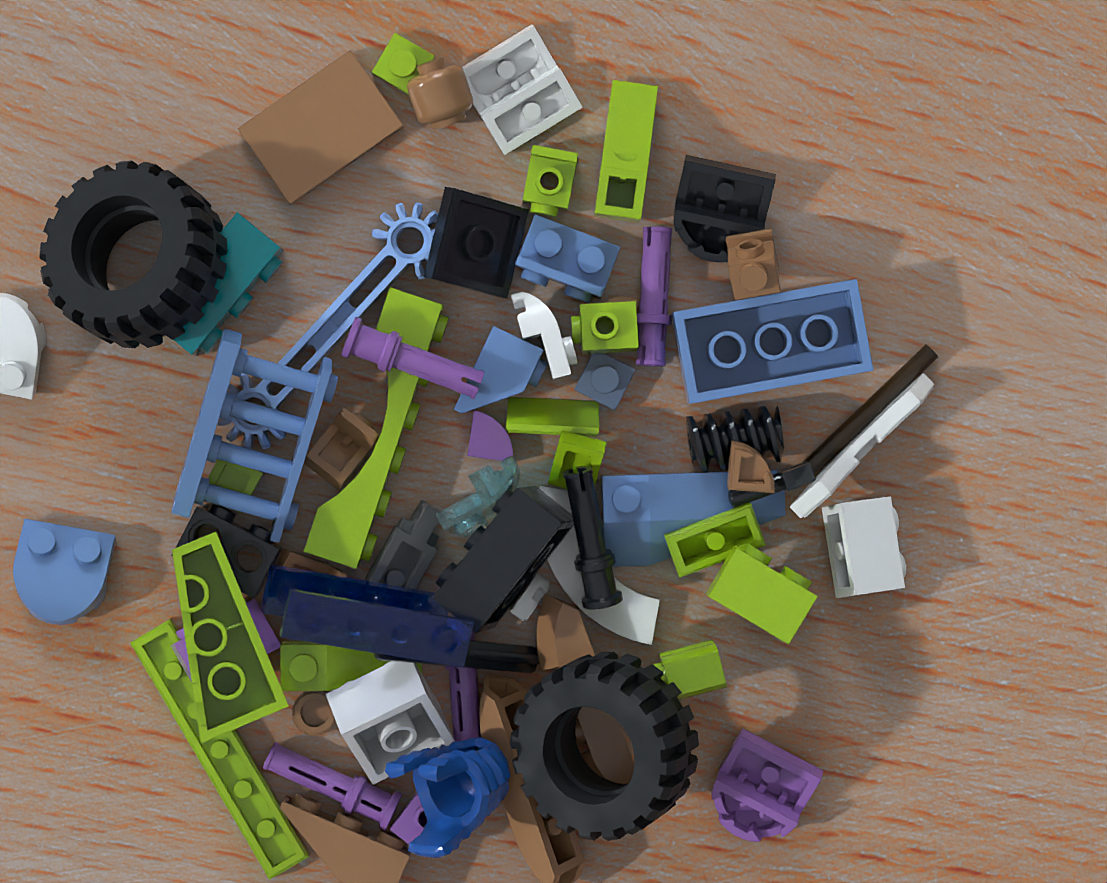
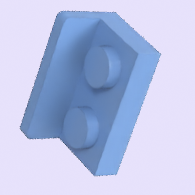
M535 214L521 252L516 260L515 267L523 269L521 278L546 287L548 281L552 280L566 286L565 295L585 303H590L592 296L599 299L602 298L620 246Z

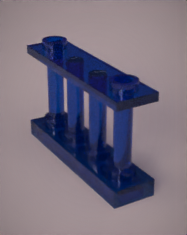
M270 564L260 608L264 614L283 617L279 634L282 638L464 668L474 625L472 620L448 616L449 611L433 599L436 594L434 592Z

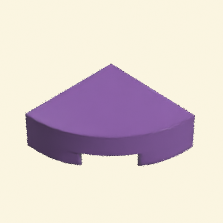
M474 411L467 456L513 463V447L508 433L491 416Z

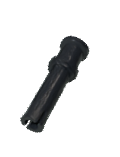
M591 466L576 467L577 473H574L573 469L570 468L563 472V477L566 482L579 554L576 556L574 564L576 571L581 572L585 592V596L581 599L583 608L591 610L608 608L619 604L623 597L622 592L616 589L612 566L616 563L615 555L610 549H606L592 476L593 470Z

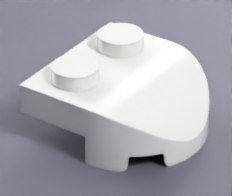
M525 292L512 294L514 308L525 307L526 312L517 316L523 340L541 336L552 379L570 376L571 370L569 366L578 363L571 336L561 337L554 315L541 300Z
M0 293V393L32 400L37 389L41 352L46 345L45 328L43 323L39 324L35 316L28 310V304L24 300L10 294Z

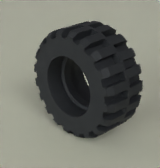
M131 160L116 163L115 170L108 165L92 171L94 177L89 180L82 177L72 185L74 191L67 198L62 195L55 205L58 211L54 219L48 218L43 231L48 235L47 242H41L39 258L46 262V265L42 266L40 270L43 284L50 288L48 289V296L56 307L63 310V315L96 337L110 344L115 342L124 348L135 349L140 343L147 348L161 345L163 343V336L166 335L173 340L185 333L183 326L188 322L196 324L205 315L201 310L207 301L213 303L219 293V290L215 288L217 279H224L227 264L221 261V256L226 255L228 252L227 238L220 234L223 224L219 215L211 210V204L200 193L171 171L163 170L157 164L143 162L138 165ZM159 220L162 242L158 257L152 268L136 283L123 289L109 290L106 277L107 262L116 242L132 227L143 222Z
M600 652L595 656L588 654L577 658L542 678L541 682L532 686L524 696L525 704L517 708L513 719L514 724L520 727L511 732L510 747L511 749H517L518 755L512 759L515 774L521 773L525 784L520 786L527 798L530 796L534 797L539 804L536 810L545 819L550 816L558 820L556 827L568 834L578 829V835L582 839L595 841L602 836L607 841L617 840L626 834L633 835L644 829L676 805V801L685 795L691 785L688 777L696 772L698 758L696 755L691 754V751L699 746L698 732L690 730L688 722L694 719L690 706L682 707L677 698L682 692L674 682L667 685L661 680L663 672L653 664L646 668L640 667L642 661L639 657L626 654L618 658L615 652ZM582 707H591L604 711L617 720L628 734L634 751V771L630 783L621 784L604 779L595 773L582 758L575 735L576 720Z

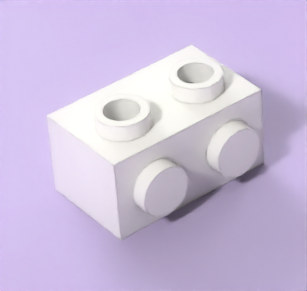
M891 496L822 507L836 598L905 588L906 562L899 551L897 538L899 518L895 508L892 506Z

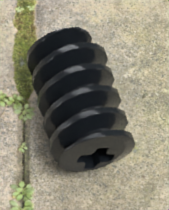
M778 405L776 406L774 418L771 417L766 406L759 407L756 420H753L747 408L741 409L737 423H735L729 411L722 412L719 425L716 424L711 413L704 414L701 428L698 427L693 416H686L691 462L693 463V460H697L703 472L709 471L711 458H716L721 470L727 469L731 441L751 446L764 458L766 451L770 450L776 462H781L784 440Z

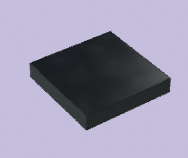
M445 187L424 277L508 299L529 209L456 188Z

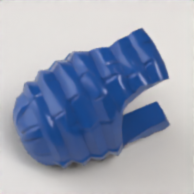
M470 738L452 742L449 746L441 744L439 748L433 747L432 749L424 748L420 751H412L407 755H401L395 761L386 763L385 772L390 779L413 771L414 785L427 817V824L422 833L409 843V852L430 858H440L449 855L452 851L459 848L461 841L469 838L471 832L483 824L485 818L492 811L499 807L500 802L505 799L509 790V778L511 776L509 762L498 745L484 738Z

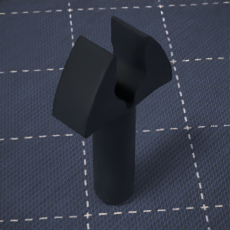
M806 461L777 470V473L773 474L774 493L729 490L728 500L736 508L780 491H791L816 480L810 462Z

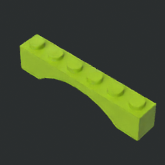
M390 287L376 330L390 334L392 331L398 332L399 336L403 337L401 342L429 352L433 341L442 342L449 317L442 315L443 304ZM393 367L390 372L387 371L388 406L382 432L373 453L359 474L338 495L318 507L304 549L306 553L355 569L360 566L361 560L368 562L371 560L378 536L370 532L375 517L384 518L392 492L385 490V486L390 472L399 473L407 449L399 446L404 428L413 430L421 404L415 403L413 400L418 385L427 387L429 382Z

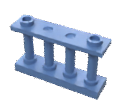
M224 328L176 489L171 513L189 518L193 504L202 505L203 501L273 520L270 541L279 543L283 529L292 530L299 504L292 502L322 402L331 403L338 376L331 374L332 359L323 357L318 375L247 355L248 350L240 348L242 333ZM244 373L311 392L312 395L305 417H299L234 398L235 393L227 391L231 376L241 377V374ZM229 416L298 435L292 460L221 441L222 436L214 434L219 418L228 420ZM216 459L286 478L279 503L209 484V479L202 477L206 461L215 463Z

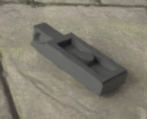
M421 500L409 520L404 517L400 519L397 526L395 525L350 603L354 610L391 629L394 628L438 550L435 548L439 536L432 532L442 517L443 512Z

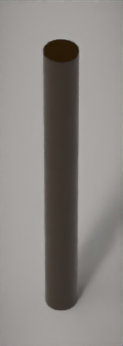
M927 344L803 461L810 462L814 476L938 358V355Z

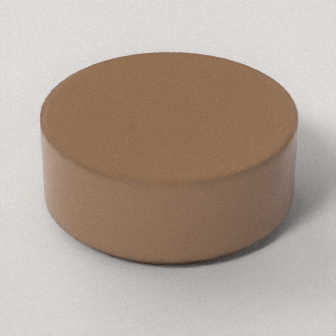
M305 691L294 702L292 719L296 727L304 734L310 736L323 735L335 725L336 720L326 697V694L329 692Z

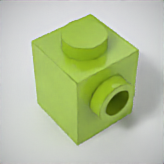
M636 301L580 304L579 316H571V335L573 344H581L582 355L637 352L639 345Z

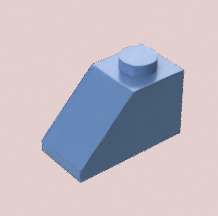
M493 326L474 365V369L485 371L482 381L478 383L468 379L466 382L479 388L476 397L471 399L469 396L461 394L454 410L463 414L520 394L525 391L527 384L537 387L548 363L540 359L544 350Z

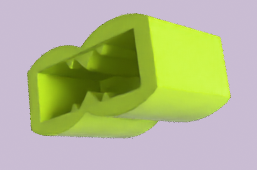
M712 639L659 653L660 662L653 664L663 672L661 677L663 682L667 685L674 682L682 692L677 696L678 700L727 688L719 652Z

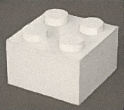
M390 661L384 666L354 681L347 682L326 694L341 736L372 784L388 778L389 776L385 772L386 763L395 761L401 755H407L412 751H420L424 748H439L441 744L449 746L452 742H455L441 706L416 663Z

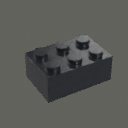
M537 486L520 487L514 492L508 489L492 509L497 514L493 521L486 528L482 525L479 526L466 541L464 548L469 551L457 565L454 562L449 564L436 581L440 589L433 599L474 633L494 628L574 526L572 514Z

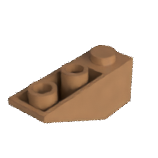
M296 793L294 799L285 796L279 808L340 883H399L411 854L408 848L404 846L405 841L389 831L380 830L379 835L362 828L364 823L362 820L339 811L336 817L319 810L322 804L308 796Z

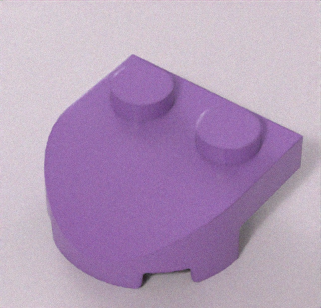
M742 728L719 767L712 790V800H714L715 807L719 813L720 823L735 836L752 842H760L763 837L778 834L784 837L798 824L802 810L822 779L823 770Z

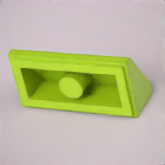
M511 397L508 400L506 430H508V433L561 435L563 430L586 437H596V435H599V404L596 401Z
M751 503L664 534L679 577L725 561L734 546L743 552L748 544L756 549L766 546Z

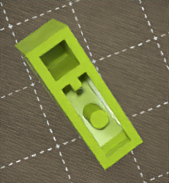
M374 640L284 641L280 645L282 691H333L347 682L354 681L384 666L390 661L378 660L374 657V650L371 649ZM416 663L422 674V664Z

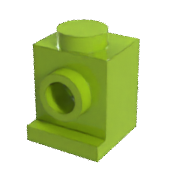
M537 145L532 146L522 200L523 203L531 204V213L557 217L558 209L568 211L578 153ZM552 173L557 176L559 183L555 189L546 190L541 186L540 180L544 174Z

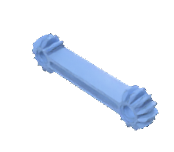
M418 202L413 206L412 217H407L406 209L402 203L396 204V212L400 218L396 222L388 214L382 213L380 219L390 229L388 232L373 229L372 236L379 240H387V245L278 364L289 367L308 345H312L315 347L316 353L301 368L302 371L312 373L322 362L323 357H326L350 331L355 317L362 318L409 266L415 267L418 279H425V270L421 263L428 260L435 229L430 230V227L437 221L438 213L434 210L422 221L420 218L423 212V205ZM416 229L423 234L424 244L417 253L406 254L400 251L398 238L403 231ZM387 259H396V266L357 308L352 307L350 299ZM243 373L240 377L243 390L240 391L235 385L229 383L227 391L235 393L234 398L243 401L259 398L268 408L280 411V406L297 388L285 386L279 394L274 396L270 390L274 382L263 379L253 388L251 378L248 374ZM229 416L228 420L219 418L217 423L218 426H226L230 423L235 425L226 436V439L230 442L236 440L244 432L242 444L243 447L251 449L254 444L255 434L258 436L262 449L271 447L267 434L268 431L280 440L286 437L284 431L259 424L253 425L248 421Z

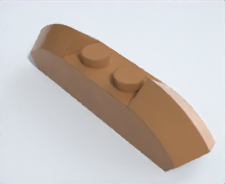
M546 594L539 611L536 630L537 653L542 671L562 667L588 654L595 656L578 607ZM582 707L575 726L578 746L587 743L589 750L581 753L582 758L595 773L604 779L621 784L630 783L634 771V762L620 723L604 711L591 707Z
M485 675L479 709L481 737L498 745L509 762L511 776L509 778V790L502 801L518 847L528 866L542 883H574L581 876L585 865V859L575 830L569 834L556 827L558 820L552 816L545 819L536 810V807L539 805L533 796L526 797L520 787L525 784L521 773L515 774L512 759L518 755L517 749H511L510 747L511 732L520 727L514 724L513 719L517 708L525 704L524 696L527 693V689L514 678Z

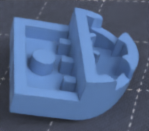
M24 519L14 559L13 577L19 598L29 612L43 622L66 625L77 622L78 618L86 615L92 609L96 610L101 605L107 592L106 583L116 544L115 535Z

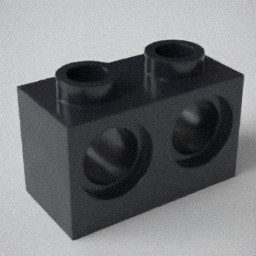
M212 503L209 508L203 505L197 506L175 548L197 540L198 531L202 525L212 524L216 526L221 533V545L241 592L252 598L257 597L283 547L274 543V541H270L271 531L255 523L251 525L250 529H247L234 522L236 514L225 507ZM245 545L255 546L262 554V564L255 571L246 570L239 563L238 554Z

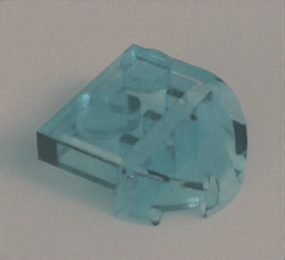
M514 456L507 457L500 462L503 468L500 472L498 470L494 471L491 466H486L468 475L476 493L435 514L444 531L452 534L458 533V535L463 534L464 537L473 534L479 526L482 525L485 528L489 525L486 517L495 513L492 509L496 502L508 489H511L513 492L517 489L520 467Z

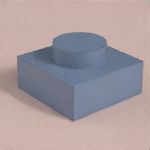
M604 353L592 354L574 390L616 410L636 369Z

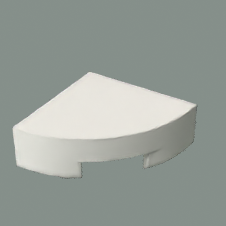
M537 572L511 607L510 612L522 621H527L537 607L538 602L550 588V581Z

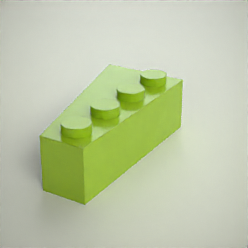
M213 532L172 549L200 742L204 743L289 707L217 533Z

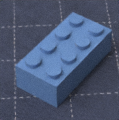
M857 279L682 310L671 314L687 404L873 371Z

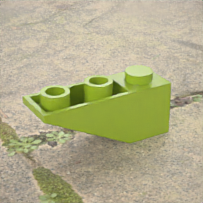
M612 80L594 217L639 223L641 220L658 86Z

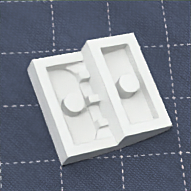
M532 24L462 66L473 97V106L504 155L583 108L563 72L556 65Z

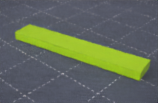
M171 618L130 642L270 880L308 858L310 853L292 822L279 808L281 805L237 729L204 743L200 742L192 683L171 648L172 644L180 640L176 634L178 629Z

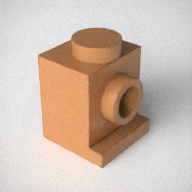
M772 229L727 236L728 270L734 299L740 300L780 293V269Z

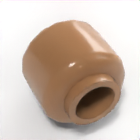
M443 58L418 65L419 75L411 78L407 84V90L418 121L425 124L431 123L434 130L467 119L466 111L472 107L473 97L463 68L456 64L446 66Z

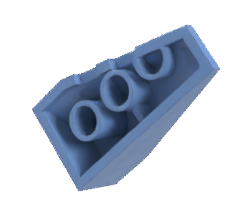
M771 470L772 475L776 474L777 470ZM728 471L601 475L603 534L606 549H610L615 555L616 563L612 567L650 566L672 558L664 534L735 508L728 500ZM785 490L750 502L759 525L786 515Z

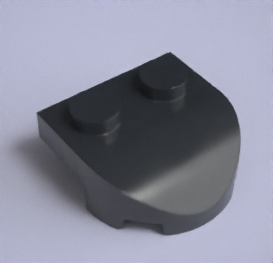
M686 155L675 201L674 227L675 231L678 232L681 239L688 246V250L703 260L728 262L727 236L765 230V221L776 174Z

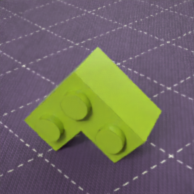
M750 544L747 545L744 552L734 546L707 590L706 595L789 645L818 597L808 591L812 582L786 566L783 567L780 573L768 567L772 558Z

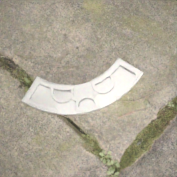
M922 373L815 477L816 480L812 481L797 497L790 508L800 518L807 517L833 494L846 477L859 465V461L873 448L875 443H880L924 402L933 390L934 383Z
M540 485V490L572 514L567 490ZM573 526L548 558L551 569L560 585L572 601L601 626L633 641L652 645L659 599L640 594L626 587L614 577L616 589L622 592L623 600L619 604L608 608L594 610L583 608L581 599L585 596L581 572L576 571L574 564L576 556L579 554Z

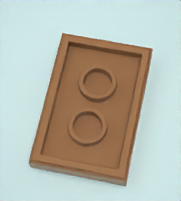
M349 50L237 129L287 201L292 205L404 126L353 52Z

